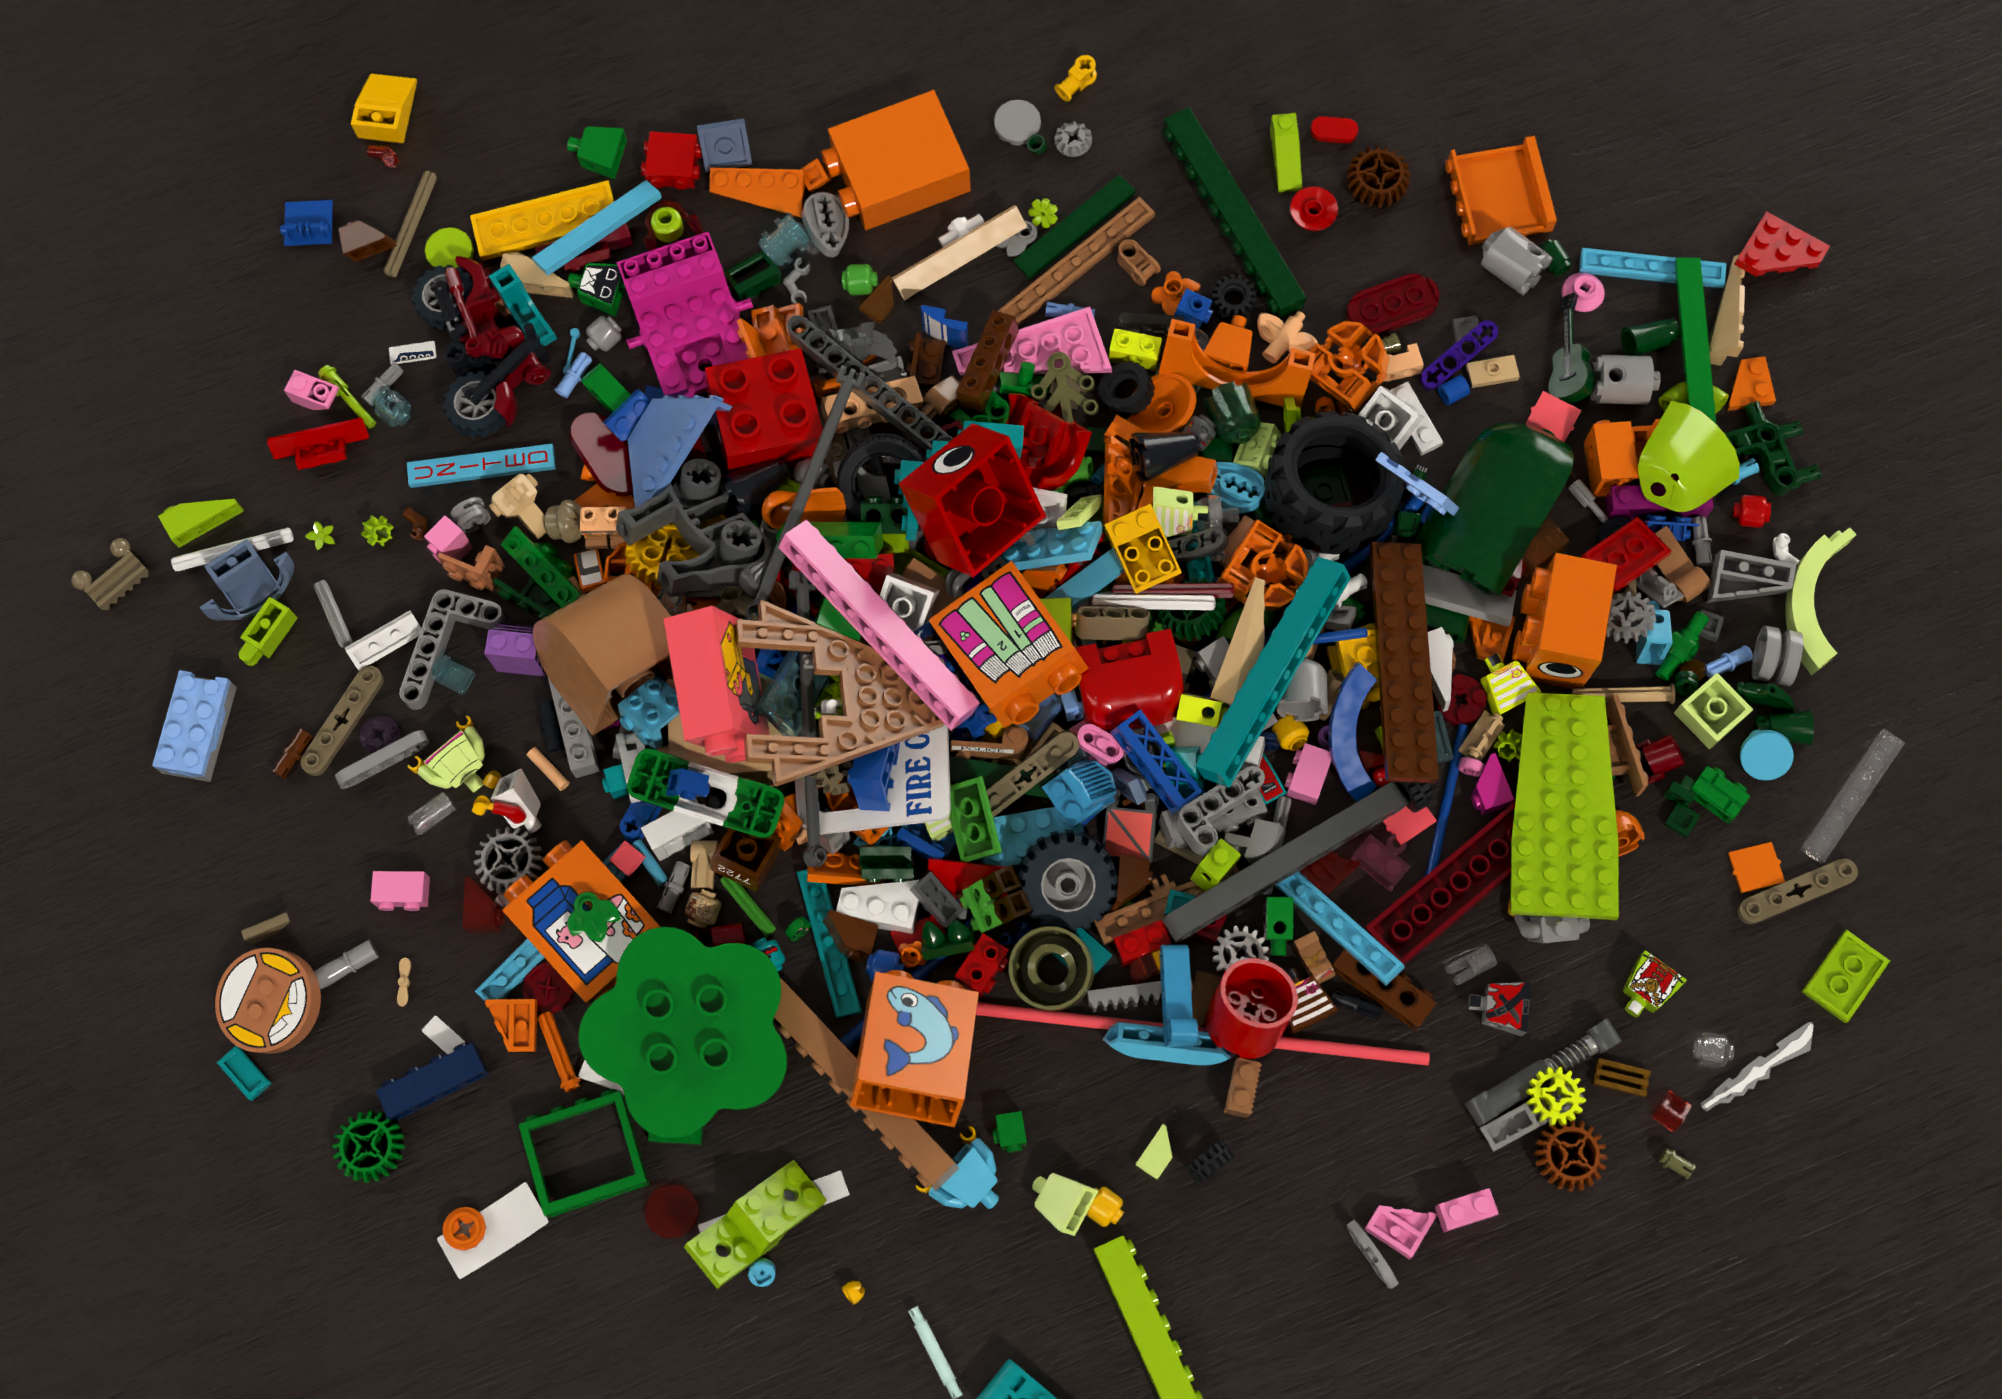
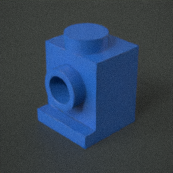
M682 768L673 769L670 771L666 795H680V798L695 800L696 797L705 798L710 790V784L708 783L709 775Z

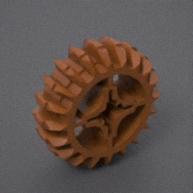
M1568 1120L1567 1126L1566 1124L1561 1126L1559 1121H1557V1127L1555 1125H1548L1549 1132L1543 1130L1540 1133L1544 1140L1538 1139L1535 1143L1542 1148V1150L1534 1151L1535 1156H1542V1159L1535 1162L1536 1166L1544 1165L1545 1167L1540 1172V1175L1544 1176L1549 1173L1551 1175L1547 1181L1549 1184L1558 1180L1557 1189L1559 1190L1564 1187L1565 1183L1568 1192L1574 1190V1185H1576L1579 1191L1584 1190V1183L1591 1187L1594 1185L1592 1178L1596 1180L1601 1178L1597 1170L1603 1171L1606 1169V1166L1599 1162V1160L1603 1161L1608 1158L1606 1154H1600V1151L1605 1149L1606 1145L1597 1144L1596 1141L1601 1139V1135L1597 1134L1594 1137L1591 1135L1594 1127L1590 1126L1586 1131L1584 1130V1121H1580L1576 1127L1574 1120ZM1562 1134H1572L1579 1138L1573 1144H1568L1565 1141L1560 1142L1556 1137ZM1585 1145L1588 1146L1590 1151V1165L1583 1155ZM1551 1146L1554 1147L1553 1150L1559 1156L1556 1167L1551 1159ZM1577 1147L1574 1150L1575 1153L1573 1154V1157L1575 1159H1572L1565 1163L1568 1157V1151ZM1569 1166H1574L1577 1169L1581 1168L1585 1173L1581 1176H1568L1563 1174V1171Z

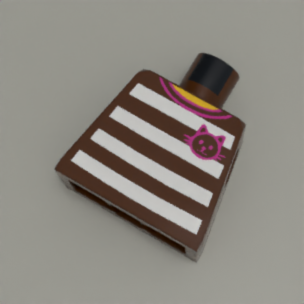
M1295 968L1286 971L1294 982L1298 993V1005L1287 1026L1290 1035L1316 1024L1337 1012L1338 1009L1313 976L1301 981Z

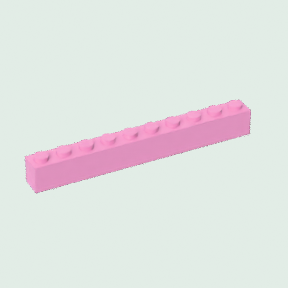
M805 520L785 533L778 548L951 731L974 713L980 704L975 695L968 691L958 680L957 676L950 672L941 662L940 658L932 653L919 636L914 634L905 621L896 615L888 603L878 596L870 584L860 577L853 566L842 558L836 548L824 539L816 527Z

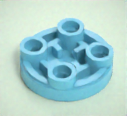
M1773 730L1752 731L1740 749V760L1744 770L1750 776L1759 780H1773L1781 777L1790 769L1794 757L1789 739Z

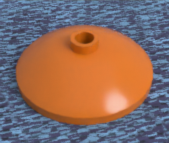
M1166 373L1151 377L1155 387V394L1151 399L1152 402L1150 405H1147L1143 412L1141 411L1135 416L1127 417V420L1147 433L1177 432L1189 421L1196 406L1195 390L1191 383L1179 374Z

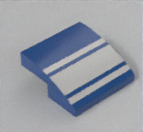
M921 306L922 327L929 336L935 340L946 341L947 346L955 349L968 346L967 322L946 319V309Z

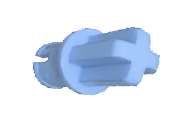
M583 352L578 355L572 366L565 370L566 374L554 389L555 392L568 399L578 381L581 382L582 375L592 362L589 355Z
M1744 645L1729 654L1723 653L1721 658L1705 665L1707 678L1713 677L1716 673L1720 675L1726 671H1734L1735 667L1753 659L1752 651L1748 646Z

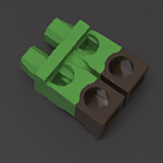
M1012 865L994 871L970 887L962 890L963 895L960 897V902L964 908L971 909L974 917L971 918L970 924L974 931L986 932L1033 911L1023 889L1000 899V896L1021 887Z

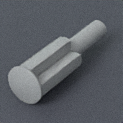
M1580 479L1573 482L1568 489L1583 507L1588 506L1602 523L1608 521V517L1594 502L1595 496Z

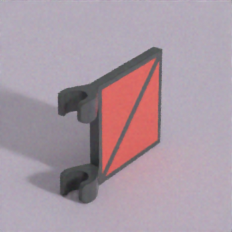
M1116 789V795L1113 796L1116 801L1106 807L1103 848L1107 850L1110 858L1117 859L1122 854L1148 859L1152 863L1156 815L1160 798L1156 793H1147L1145 810L1118 807L1121 791Z

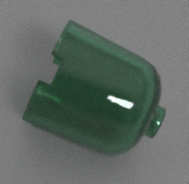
M1229 382L1213 389L1214 395L1209 399L1205 398L1204 407L1210 420L1215 424L1214 429L1219 438L1229 444H1244L1250 441L1260 429L1261 417L1248 384L1236 385L1235 382Z

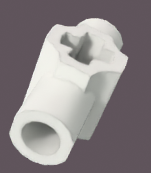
M980 214L968 221L965 217H958L947 227L949 232L940 236L938 240L941 246L945 247L985 222Z

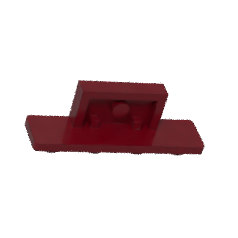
M627 223L564 265L565 270L577 271L584 268V265L587 263H605L608 258H611L610 251L632 245L633 242ZM555 241L535 246L536 254Z

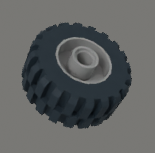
M1065 830V833H1058V831L1050 832V836L1046 838L1044 836L1040 837L1034 846L1030 845L1026 850V856L1021 859L1019 864L1020 869L1017 878L1021 887L1018 889H1023L1033 910L1028 912L1034 920L1037 919L1041 926L1060 927L1072 933L1077 932V928L1081 927L1086 930L1091 927L1094 919L1100 922L1104 918L1103 913L1105 911L1109 912L1113 905L1112 899L1116 898V883L1118 882L1114 864L1107 850L1095 838H1089L1088 834L1083 832L1077 834L1073 830Z

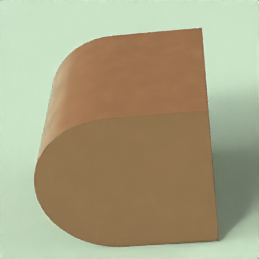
M622 574L536 622L533 627L534 646L545 673L592 736L621 719L618 704L646 681L652 680L654 676H659L665 682L667 679H674L664 625V618L671 617V615L643 582L629 574Z

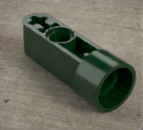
M1426 604L1428 632L1442 627L1445 634L1451 636L1453 643L1466 641L1470 616ZM1373 609V614H1372L1371 623H1375V619H1374V609Z

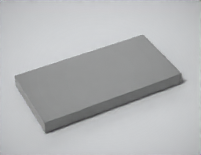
M1423 565L1426 604L1507 627L1510 626L1516 590L1512 597L1502 593L1500 596L1487 595L1472 584L1462 580L1458 574Z

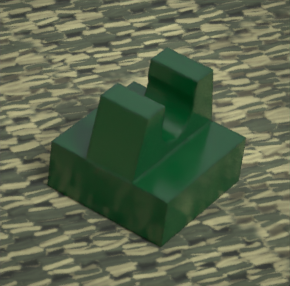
M1685 776L1679 784L1673 781L1666 789L1663 797L1675 804L1680 802L1688 807L1696 796V793L1690 791L1695 780Z

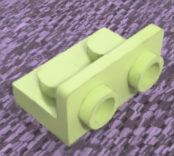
M1248 421L1233 463L1250 467L1266 478L1276 444L1282 436L1275 424Z

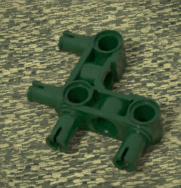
M1759 401L1754 402V404L1753 402L1749 403L1744 407L1752 426L1724 433L1734 447L1738 458L1748 455L1759 458L1765 472L1763 475L1770 491L1777 496H1784L1789 491L1798 489L1802 483L1821 479V470L1816 471L1819 469L1818 464L1797 470L1785 444V439L1803 435V427H1798L1801 425V422L1796 420L1780 426L1772 424V422L1766 420ZM1761 434L1766 435L1770 440L1763 439ZM1779 478L1786 480L1788 485L1782 484Z

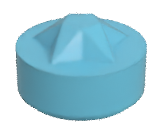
M757 1259L749 1267L748 1276L750 1281L758 1287L770 1285L775 1278V1265L769 1259Z

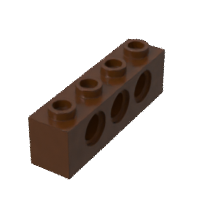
M992 310L957 388L956 394L960 406L983 413L1019 332L1015 316Z
M1344 949L1332 965L1335 974L1376 1004L1383 1006V1009L1416 1032L1437 1003L1433 1000V995L1423 988L1417 989L1411 984L1412 980L1403 973H1399L1390 982L1391 989L1384 990L1380 988L1378 978L1370 971L1368 974L1359 973L1356 965L1360 962ZM1408 994L1412 998V1005L1402 1004L1400 995Z

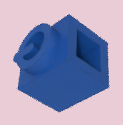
M1186 288L1173 318L1196 324L1195 328L1199 330L1202 322L1207 324L1213 312V310L1209 309L1212 300Z

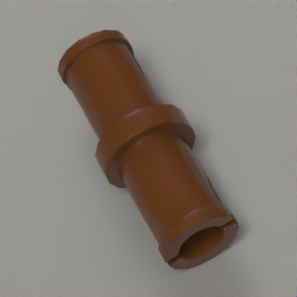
M299 728L288 747L284 746L282 749L284 753L271 771L286 779L297 760L300 761L302 758L301 753L313 736Z

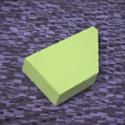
M1162 1124L1135 1164L1156 1180L1159 1179L1172 1159L1167 1128L1164 1124Z

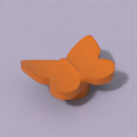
M1171 271L1166 276L1164 287H1156L1152 291L1151 298L1154 303H1162L1164 313L1170 319H1175L1173 318L1174 313L1186 288L1197 292L1200 290L1201 285L1188 278L1182 279L1178 272Z

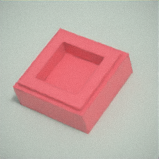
M624 841L609 861L630 877L646 857L627 841Z

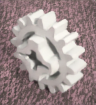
M1234 926L1233 933H1230L1227 929L1224 930L1225 938L1218 936L1217 943L1220 946H1213L1212 950L1218 953V955L1212 958L1213 962L1220 963L1216 970L1226 971L1235 962L1256 958L1252 954V945L1255 946L1258 953V958L1256 959L1268 961L1269 958L1263 956V954L1267 953L1269 948L1261 946L1265 941L1264 937L1257 939V930L1251 934L1248 933V926H1245L1243 931H1239L1238 927ZM1243 938L1244 941L1234 942L1233 939ZM1241 949L1244 950V957L1236 958L1237 952H1240ZM1223 950L1229 955L1230 961L1228 964L1224 959Z

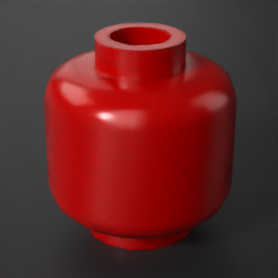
M1745 494L1741 496L1739 503L1734 502L1733 517H1737L1740 526L1761 528L1765 522H1769L1771 503L1767 502L1764 496Z

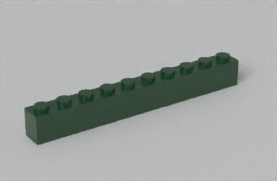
M1190 107L1165 118L1162 129L1164 139L1167 142H1171L1177 160H1182L1188 178L1194 180L1199 196L1207 201L1211 216L1218 219L1220 230L1225 237H1229L1235 255H1240L1243 260L1244 270L1254 278V284L1258 293L1265 296L1269 311L1282 319L1304 308L1305 294Z

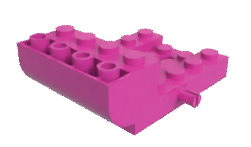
M709 232L617 262L640 326V336L627 339L629 349L644 345L649 351L664 395L674 398L682 395L691 398L694 395L706 393L705 372L699 370L701 365L709 363L712 366L748 359L746 355L747 345L741 340L737 332L739 329L737 320L740 319V311L753 308L750 298L736 303L731 297Z

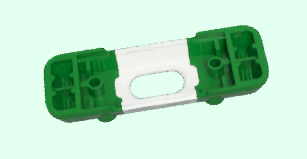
M645 749L638 753L627 782L628 793L635 799L758 838H768L774 834L785 802L784 795L777 788L692 763L653 749ZM682 768L709 775L708 783L710 786L721 789L726 793L727 798L724 806L714 809L680 798V795L667 796L670 771Z

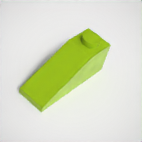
M1296 113L1272 115L1270 134L1278 192L1302 190L1299 132Z
M236 499L181 503L177 506L168 507L158 517L171 540L180 548L244 512Z

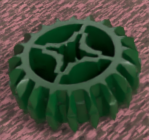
M1194 577L1191 582L1184 578L1183 583H1208L1205 578L1198 581ZM1215 598L1214 610L1159 609L1160 622H1162L1164 630L1171 629L1173 637L1176 636L1180 641L1185 637L1189 642H1191L1193 637L1200 641L1202 635L1206 634L1210 637V631H1218L1217 624L1223 623V616L1226 615L1225 598Z

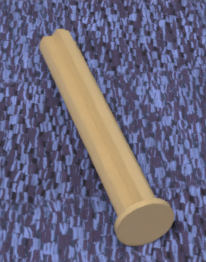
M1674 684L1658 687L1574 688L1571 693L1574 695L1604 696L1605 703H1608L1611 697L1617 694L1620 702L1669 701L1670 704L1675 702Z

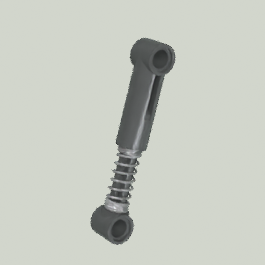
M1607 1018L1587 1030L1586 1035L1580 1040H1576L1575 1045L1570 1044V1048L1564 1047L1563 1052L1558 1051V1055L1553 1054L1551 1059L1537 1060L1500 1084L1474 1097L1464 1105L1478 1127L1529 1097L1530 1095L1526 1094V1090L1533 1088L1529 1081L1531 1079L1538 1080L1536 1077L1538 1072L1541 1071L1546 1075L1545 1069L1548 1067L1552 1068L1553 1073H1555L1558 1067H1562V1071H1567V1068L1569 1066L1573 1067L1574 1063L1579 1064V1060H1585V1057L1588 1055L1602 1054L1622 1042V1039ZM1552 1079L1546 1080L1540 1088L1550 1085Z

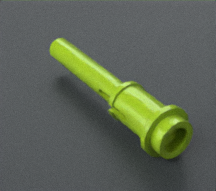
M330 365L322 367L318 372L319 379L338 386L339 390L336 396H341L357 416L363 418L368 428L374 427L376 421L347 390L349 386L338 376L335 367Z

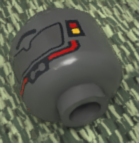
M1201 414L1199 417L1191 416L1189 421L1180 430V432H1192L1194 436L1199 438L1201 444L1200 451H1204L1216 436L1215 424Z

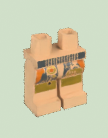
M626 507L581 508L580 532L585 537L586 549H609V537L612 549L626 542L616 530L618 512L627 510Z

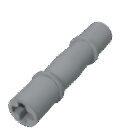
M367 940L348 952H343V956L315 970L314 973L317 976L320 990L335 983L352 971L354 973L357 972L361 967L379 958V954L372 942Z

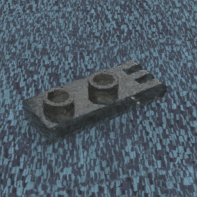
M1123 312L1119 315L1118 328L1130 332H1140L1145 335L1156 333L1167 336L1171 320L1184 321L1185 316Z

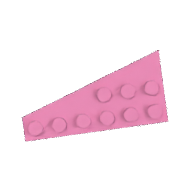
M1090 307L1019 329L1001 370L1003 372L1019 374L1021 363L1030 362L1035 365L1034 374H1047L1049 371L1047 368L1048 358L1053 353L1063 352L1069 356L1071 367L1080 373H1112V368ZM978 343L952 351L960 376L964 375ZM1057 360L1055 362L1056 368H1061L1063 366L1062 360Z

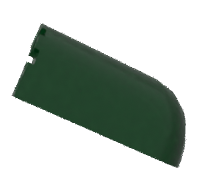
M1498 423L1483 430L1469 447L1442 493L1459 507L1458 511L1452 516L1448 512L1442 515L1435 509H1432L1412 543L1421 544L1422 563L1446 572L1450 568L1462 573L1460 575L1462 580L1472 584L1485 594L1500 596L1567 482L1572 471L1574 459L1571 447L1556 438L1555 434L1547 429L1541 430L1523 423Z

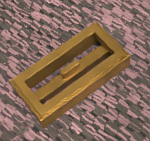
M1598 1058L1592 1085L1645 1098L1647 1096L1646 1090L1649 1085L1648 1079L1651 1071ZM1602 1066L1640 1075L1642 1079L1602 1070ZM1600 1075L1641 1085V1087L1636 1089L1600 1080Z

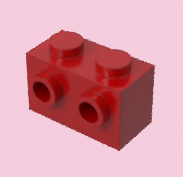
M983 933L975 945V950L970 952L954 976L955 981L970 991L979 992V997H982L985 992L989 994L997 982L994 978L998 971L1003 973L1009 964V949ZM991 954L995 955V957L989 958L988 956ZM975 976L981 977L978 980L974 979Z

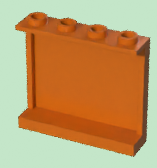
M1535 136L1525 137L1523 145L1456 156L1455 149L1451 150L1445 166L1447 173L1451 174L1452 194L1456 195L1458 201L1456 202V211L1463 221L1461 225L1462 235L1467 237L1469 245L1485 243L1493 232L1509 226L1523 236L1553 231L1557 218Z

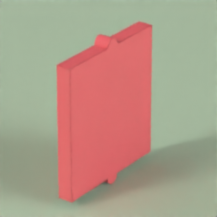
M1543 391L1535 407H1531L1532 412L1526 424L1541 430L1547 429L1554 433L1556 438L1565 442L1570 431L1574 430V424L1582 410Z
M1406 806L1382 822L1386 826V831H1390L1399 845L1402 846L1436 823L1437 820L1427 807L1415 813Z

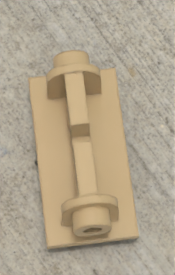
M1484 710L1458 751L1465 757L1482 761L1505 726L1502 723L1503 717L1497 713H1494L1492 716Z

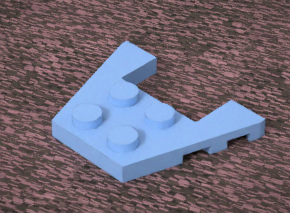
M1380 452L1375 459L1381 466L1405 481L1406 489L1415 497L1428 503L1442 515L1448 512L1454 516L1458 511L1459 507L1447 496L1410 473L1400 464L1398 465L1389 459L1384 453Z

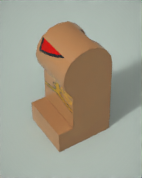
M1315 931L1293 942L1292 948L1309 977L1313 976L1321 984L1335 976L1334 969L1327 959Z

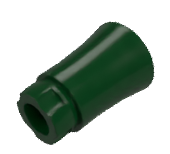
M1673 318L1638 326L1624 327L1621 331V342L1627 356H1642L1667 346L1680 338V329Z
M1811 710L1787 714H1768L1767 716L1759 715L1755 717L1754 730H1773L1787 737L1790 743L1811 746L1814 736L1813 715Z

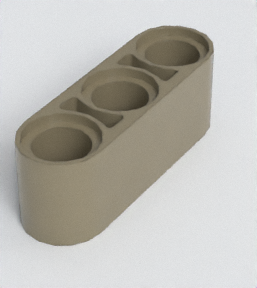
M1083 606L1077 612L1075 635L1086 640H1143L1146 638L1150 612L1141 607Z

